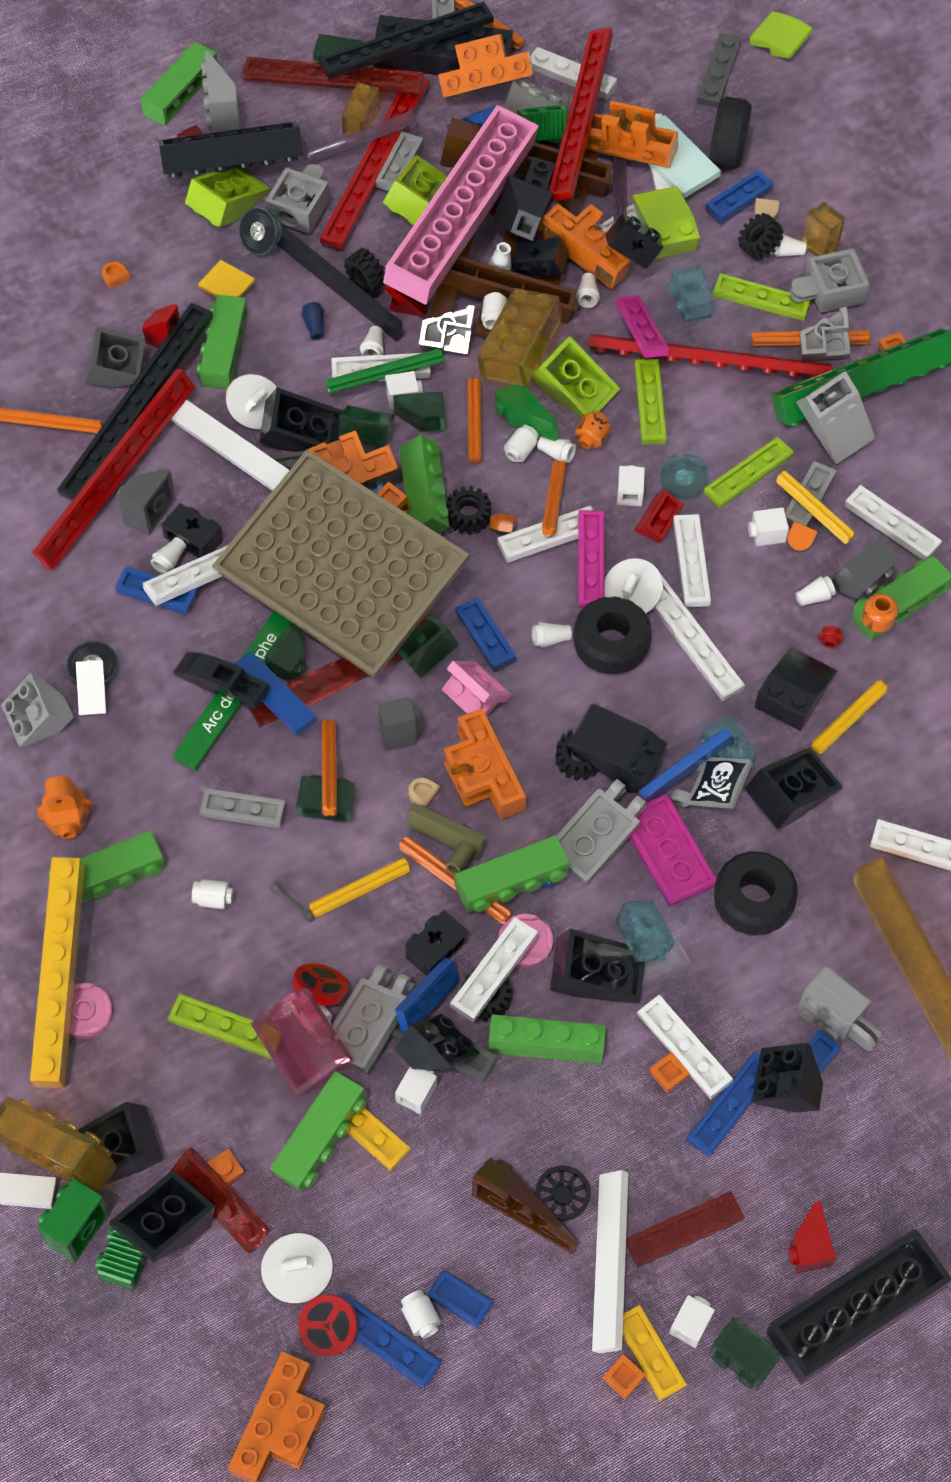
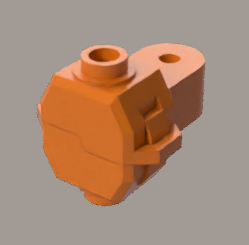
M54 776L48 778L44 782L45 793L42 798V804L37 808L38 817L40 820H44L45 825L55 836H60L62 839H72L77 836V833L84 831L89 813L93 811L91 799H86L85 793L72 782L70 777Z

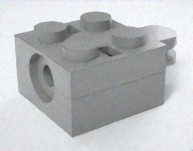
M308 164L302 173L285 168L265 200L266 212L280 224L310 234L330 201L329 183L324 179V169L317 164Z
M852 248L808 258L805 277L793 279L790 296L796 302L814 299L819 312L822 313L842 307L864 304L870 284L856 252Z
M825 966L803 992L797 1008L802 1019L809 1024H815L822 1030V1033L841 1046L850 1037L863 1049L871 1051L875 1047V1043L882 1039L881 1031L864 1018L871 1001Z

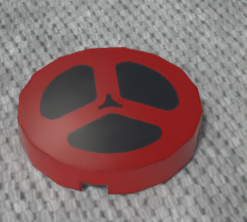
M303 964L296 969L292 979V985L297 994L301 997L304 995L310 997V1002L317 1005H337L341 1003L343 998L345 999L349 989L348 981L343 974L323 964Z
M336 1294L320 1295L311 1299L302 1309L298 1320L299 1335L303 1344L311 1352L320 1356H336L348 1350L355 1342L359 1331V1322H357L355 1308L345 1298Z

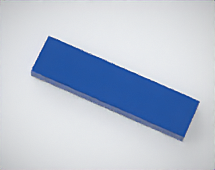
M252 651L234 663L244 668L247 674L269 684L270 690L262 702L296 736L317 722V716Z
M723 728L641 788L638 793L646 802L657 798L732 743V735L726 728Z
M753 1052L735 1075L733 1083L724 1089L686 1139L687 1142L709 1158L752 1104L760 1058L755 1052Z
M343 1293L341 1297L345 1298L355 1308L357 1313L359 1331L355 1340L425 1390L441 1367L442 1362L346 1293Z

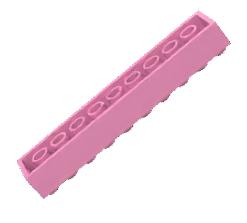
M499 105L494 108L387 263L383 283L425 305L428 303L502 193L508 176L514 175L533 147L539 127L537 124Z

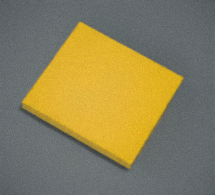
M220 260L198 283V288L214 297H217V295L242 297L255 283V278Z

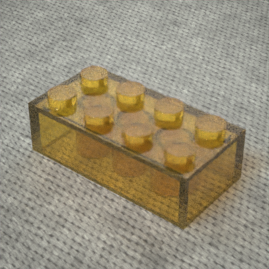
M519 288L513 289L477 355L481 377L527 386L562 319L559 296Z
M6 1096L0 1105V1142L8 1151L68 1182H71L74 1178L100 1194L117 1168V1165L110 1158L112 1153L99 1145L101 1140L88 1131L85 1134L78 1132V1128L66 1120L62 1123L56 1121V1118L46 1110L41 1109L40 1112L33 1110L34 1107L21 1098L15 1101Z

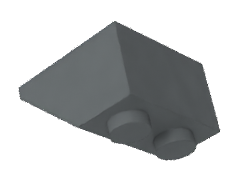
M97 327L91 340L85 383L108 389L133 384L141 372L145 338Z
M164 468L131 476L126 484L121 485L117 492V498L123 524L150 536L176 499L169 469Z
M878 537L849 562L831 581L836 591L854 598H858L864 592L869 595L879 586L876 582L881 577L886 580L896 571L893 566L900 558Z

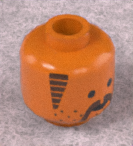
M597 411L584 414L574 432L578 439V444L585 449L602 447L611 431L609 419Z
M875 594L869 597L862 612V621L866 628L877 633L890 630L895 624L899 611L896 601L886 594Z

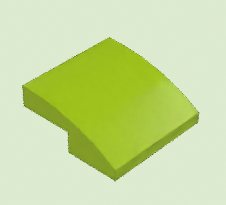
M772 11L749 37L751 46L770 48L771 56L790 59L812 34L813 29L799 19Z

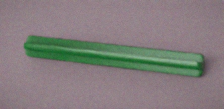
M438 348L326 380V388L332 394L385 379L386 375L405 373L444 362V355L442 350Z

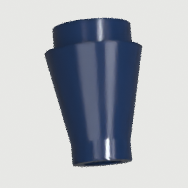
M318 302L305 304L302 307L301 316L310 334V339L320 340L324 338L325 310Z

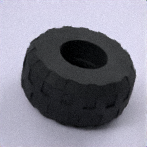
M726 97L719 101L709 159L718 168L734 170L741 167L752 105L745 99Z
M615 596L598 598L588 603L578 614L573 632L574 647L579 659L586 666L597 672L612 675L629 672L640 665L648 654L652 637L651 623L645 611L634 602ZM607 630H615L625 637L613 641L603 638L600 633Z
M747 851L746 853L733 856L732 859L722 866L714 885V905L721 919L734 930L754 936L770 934L784 926L785 922L792 915L797 902V882L791 869L781 859L766 852ZM747 885L760 886L767 891L770 898L761 902L752 901L745 897L741 888Z

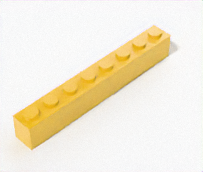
M52 857L30 1075V1081L35 1087L65 1088L85 867L80 858Z

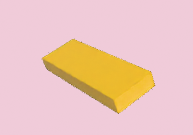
M366 1108L359 1115L355 1114L350 1121L351 1128L348 1134L390 1171L411 1151V1148Z
M640 1304L623 1313L622 1337L639 1367L646 1374L645 1377L659 1401L685 1388L687 1385Z

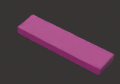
M640 296L616 298V306L644 357L668 356L669 347Z
M578 511V608H584L591 601L593 602L598 598L604 597V511Z

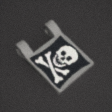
M711 757L694 770L700 771L692 792L689 793L675 789L671 799L677 800L676 805L681 808L694 805L734 809L753 762L750 759Z

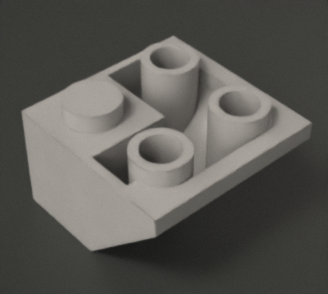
M31 672L1 704L19 747L28 746L60 733L74 718L65 696L37 674Z

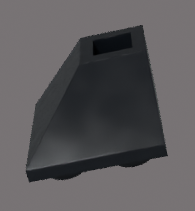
M509 175L492 221L514 234L533 241L537 238L543 216L546 214L554 192Z
M442 1013L412 1024L394 1048L412 1069L448 1070L472 1060L480 1054L472 1041L463 1036L456 1029L452 1020Z
M800 1043L761 1048L752 1102L796 1113L819 1110L823 1080L811 1045Z

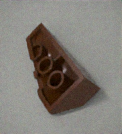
M489 1158L472 1178V1196L574 1255L578 1244L576 1239L517 1173L512 1171L513 1168L510 1164L500 1159L495 1161Z

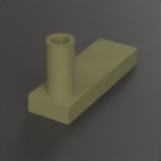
M412 804L408 812L406 826L455 849V852L445 866L449 873L455 875L461 872L470 857L476 860L480 859L484 851L486 836L419 804Z

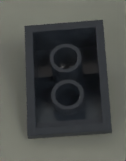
M276 387L265 401L259 443L279 450L294 452L306 451V449L308 450L324 442L326 445L339 440L341 436L344 411Z
M791 647L770 672L758 691L754 707L801 732L838 670Z
M593 703L589 706L568 746L611 780L615 781L618 779L626 785V791L631 793L646 786L667 743L648 728Z
M809 747L761 768L744 789L776 828L780 829L839 792L843 786Z
M569 929L556 939L550 990L579 998L638 1004L641 1001L646 949Z
M130 1102L121 1104L58 1140L70 1182L74 1178L90 1189L138 1173L163 1159L147 1107Z
M172 1170L110 1220L109 1225L153 1263L191 1244L209 1229L216 1206Z

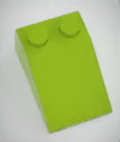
M415 155L395 180L382 203L387 205L392 212L399 213L409 223L414 225L448 176L418 155Z
M234 165L229 167V170L215 171L192 178L185 204L191 207L195 213L210 220L211 224L222 227L238 220L264 198L271 188L242 168Z
M678 186L632 195L638 219L642 222L643 226L648 229L652 227L661 234L660 238L664 248L655 259L696 251L700 235L694 216Z
M570 336L563 340L529 375L547 395L580 417L593 411L599 412L620 390L618 385Z

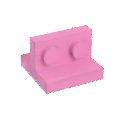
M452 661L447 668L452 673V676L441 689L467 714L482 708L486 717L497 703H507L512 696L503 685L476 661Z

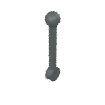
M278 882L272 883L271 891L280 894L309 923L315 919L309 911L302 908L284 892Z

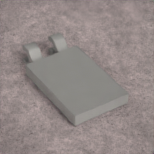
M618 779L612 783L606 792L598 788L557 835L570 861L569 870L587 885L640 826V820L636 817L641 815L647 808L645 805L646 801L638 795L626 809L618 804L616 800L620 799L626 792V785Z
M378 964L369 980L361 978L318 1047L320 1052L368 1073L398 1023L395 1008L415 989L416 985L410 982L411 978L401 973L391 990L385 988L391 982L393 975L387 973V967Z

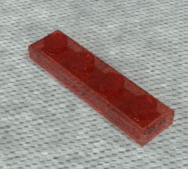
M194 1148L186 1149L170 1171L174 1170L215 1205L213 1217L248 1254L254 1252L271 1230Z
M730 1191L627 1237L626 1245L637 1268L733 1226L743 1221L745 1217Z

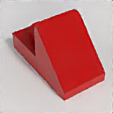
M386 285L385 291L392 296L389 307L390 311L420 317L425 315L428 303L425 305Z

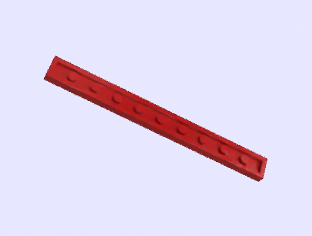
M610 27L589 31L549 191L554 192L551 202L574 197L613 38V32Z
M408 73L320 237V244L343 250L376 188V179L401 132L406 131L428 90L429 79Z
M590 333L588 346H593L594 351L607 352V349H616L618 354L631 355V352H640L641 356L644 357L635 339ZM666 343L669 347L668 356H665V360L679 361L680 358H687L689 363L703 364L704 361H711L713 366L728 367V364L738 365L737 369L752 370V367L762 368L761 371L765 373L775 374L776 370L786 371V375L800 377V373L810 374V378L832 370V365L829 363Z
M176 369L32 551L46 569L54 570L196 388L183 369Z

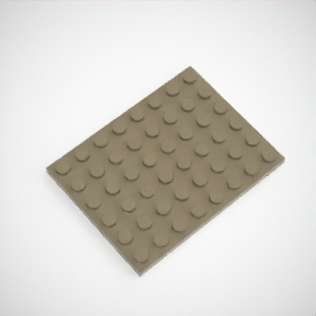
M306 449L214 562L212 567L226 579L376 679L469 561L470 555Z

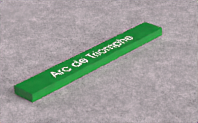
M274 611L242 657L252 651L269 667L297 626ZM220 692L215 694L172 755L173 760L197 771L243 703Z

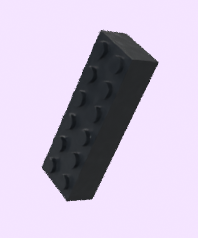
M380 15L375 39L428 20ZM478 27L375 63L373 68L432 75L458 70L460 65L455 45L497 34H502L507 57L512 56L513 30Z
M296 121L158 140L164 175L168 174L169 178L183 176L182 172L192 171V174L206 173V169L215 168V171L229 170V166L238 165L239 168L251 167L254 162L269 165L274 164L275 159L284 158L285 162L298 160V156H303L300 127Z
M915 1229L771 1323L766 1334L799 1383L803 1384L946 1289L951 1283V1276L918 1230Z

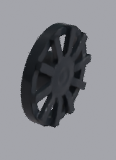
M561 1165L552 1167L541 1175L536 1185L535 1195L543 1204L553 1200L554 1204L550 1208L551 1213L559 1221L565 1222L575 1219L586 1210L590 1201L591 1191L586 1177L579 1170ZM559 1172L560 1180L556 1182L551 1177V1174ZM564 1172L573 1174L569 1181L564 1180ZM578 1177L583 1185L574 1187L572 1184ZM546 1178L553 1185L552 1188L541 1186ZM585 1189V1198L575 1195V1192ZM540 1191L551 1193V1196L541 1199ZM572 1201L582 1202L583 1205L578 1209ZM558 1205H561L562 1215L553 1213ZM566 1205H569L574 1213L566 1215Z

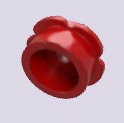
M825 626L822 628L821 633L818 634V639L827 648H836L844 640L842 630L834 626Z

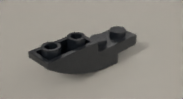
M187 652L173 671V674L214 694L220 692L254 709L258 708L270 690L267 682L247 674L244 668L203 653Z

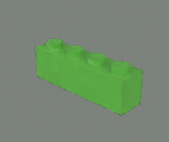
M194 42L189 48L185 49L180 58L172 63L169 69L156 80L155 84L142 95L143 115L166 126L203 86L202 79L207 78V76H202L201 61H205V51H208L218 62L217 52L197 42Z
M217 295L215 304H211L210 307L213 318L205 330L207 341L206 343L203 342L201 346V357L203 358L202 362L197 364L196 375L200 377L202 387L226 390L233 381L247 318L246 298Z
M420 434L399 448L405 495L408 497L411 507L408 515L436 533H440L449 527L442 477L443 470L439 455L440 449L438 443Z
M933 555L927 560L922 559L918 561L909 572H902L897 575L889 585L880 586L873 595L886 594L896 601L899 611L893 625L894 627L947 592L951 586V573ZM864 597L854 605L851 620L870 641H873L885 632H873L864 625L862 612L866 601L869 599Z
M151 830L80 858L85 867L82 904L93 898H102L117 888L129 887L135 881L144 877L156 876L161 870L166 869L163 856Z
M555 835L456 873L454 886L467 913L473 911L481 912L498 901L507 902L524 891L533 892L547 882L555 883L561 881L568 875L570 861Z
M491 1014L488 1051L493 1054L602 1064L606 1025Z
M334 1071L269 1168L273 1175L301 1193L306 1188L310 1189L318 1178L319 1173L317 1171L321 1165L328 1163L335 1152L333 1147L338 1139H343L351 1128L350 1121L354 1115H359L365 1108L367 1094L364 1088Z

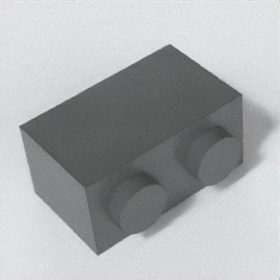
M410 697L378 703L379 729L385 751L416 745V735L420 734L418 723L420 717L417 706H412Z

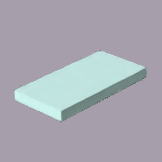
M665 115L656 120V127L678 132V150L670 168L649 165L671 187L678 186L683 198H686L721 176V170Z

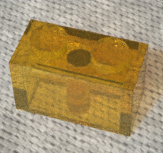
M357 82L342 113V131L344 135L365 139L380 107L378 87Z
M823 201L818 207H813L808 212L806 227L803 231V241L806 242V249L815 256L833 253L838 249L845 216Z

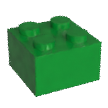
M73 1178L69 1185L65 1184L59 1190L56 1196L57 1201L51 1210L47 1209L41 1215L37 1229L46 1245L76 1263L110 1215V1212L101 1195Z

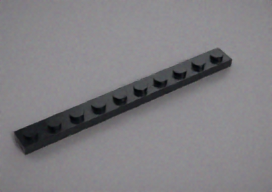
M190 303L57 490L61 496L73 501L180 365L212 320V311Z

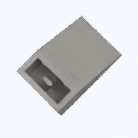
M205 51V61H201L202 76H207V78L202 79L204 93H208V95L204 96L205 110H210V112H206L207 127L212 126V132L240 129L235 83L208 51Z
M522 80L521 83L513 81L504 108L517 114L518 109L562 105L567 109L568 115L573 95L562 92V95L556 94L555 90L545 86L539 89L533 83Z
M846 371L834 376L796 401L835 465L875 439L860 394Z

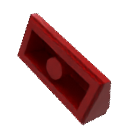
M666 489L657 493L634 530L658 543L662 542L673 524V517L679 514L683 504Z

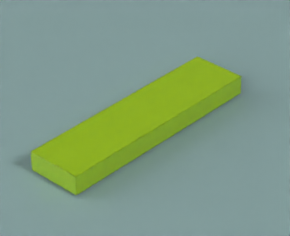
M721 273L713 290L714 297L805 321L811 300L796 302L791 298L790 292Z
M635 359L634 369L641 444H666L667 437L659 359Z
M777 436L706 486L704 494L721 509L793 458L794 451Z
M180 993L168 1016V1021L272 1060L284 1036V1032Z

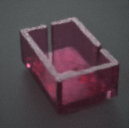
M308 988L291 992L275 1004L274 1008L267 1010L250 1023L295 1096L314 1090L329 1079L334 1071L338 1072L353 1061L340 1038L334 1040L333 1036L337 1033Z

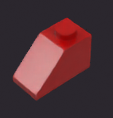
M171 304L155 310L151 317L144 321L142 332H144L146 344L156 348L160 347L180 319L178 305Z
M820 1201L813 1204L793 1237L790 1247L787 1248L790 1264L796 1266L797 1273L832 1267L836 1260Z

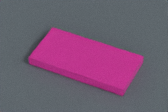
M666 793L646 802L647 808L641 815L636 817L640 820L641 824L629 838L669 908L714 888L716 877L668 794Z

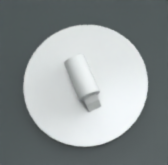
M248 374L236 378L230 384L226 393V404L232 417L245 427L261 429L265 401L276 389V385L260 375Z
M627 559L616 564L608 572L604 580V597L615 596L630 600L641 607L645 614L657 605L663 592V580L660 572L653 564L643 559Z
M303 1233L289 1234L276 1240L267 1249L261 1265L262 1279L268 1291L277 1299L288 1303H303L320 1295L329 1284L333 1271L332 1258L327 1247L314 1236Z

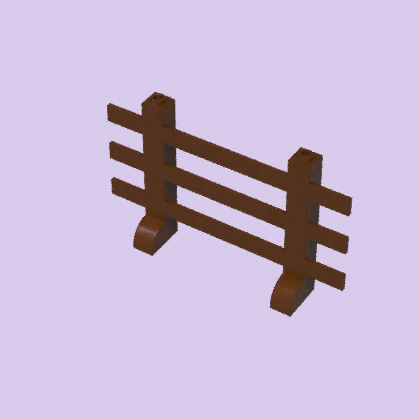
M452 117L446 134L440 165L454 168L482 126ZM541 140L539 143L534 142L533 147L516 170V172L523 174L521 180L525 181L533 157L555 163L556 165L559 149L552 148V142H547V140ZM585 150L574 197L564 200L562 207L576 217L580 214L585 193L603 198L606 189L611 190L615 177L610 175L613 166L596 161L597 152ZM506 229L502 242L510 245L512 260L518 241H523V237ZM474 233L437 288L428 319L432 317L437 318L450 312L457 291L482 299L487 294L498 292L507 298V306L530 313L521 347L539 352L548 320L552 319L567 324L570 315L575 316L579 303L574 301L577 291L559 286L561 275L541 277L539 280L513 272L512 265L509 271L469 259L468 255L475 236ZM481 309L474 333L493 338L495 330L484 327L481 320Z

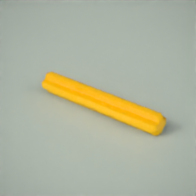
M783 471L777 476L776 482L843 543L848 544L854 538L855 532L787 471Z
M877 680L812 741L811 748L817 754L825 752L887 692L888 686L882 680Z
M400 858L311 902L309 909L314 917H319L409 873L410 866L405 858Z

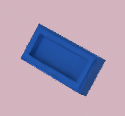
M442 1270L427 1294L432 1301L476 1329L479 1328L494 1304V1301L445 1270Z

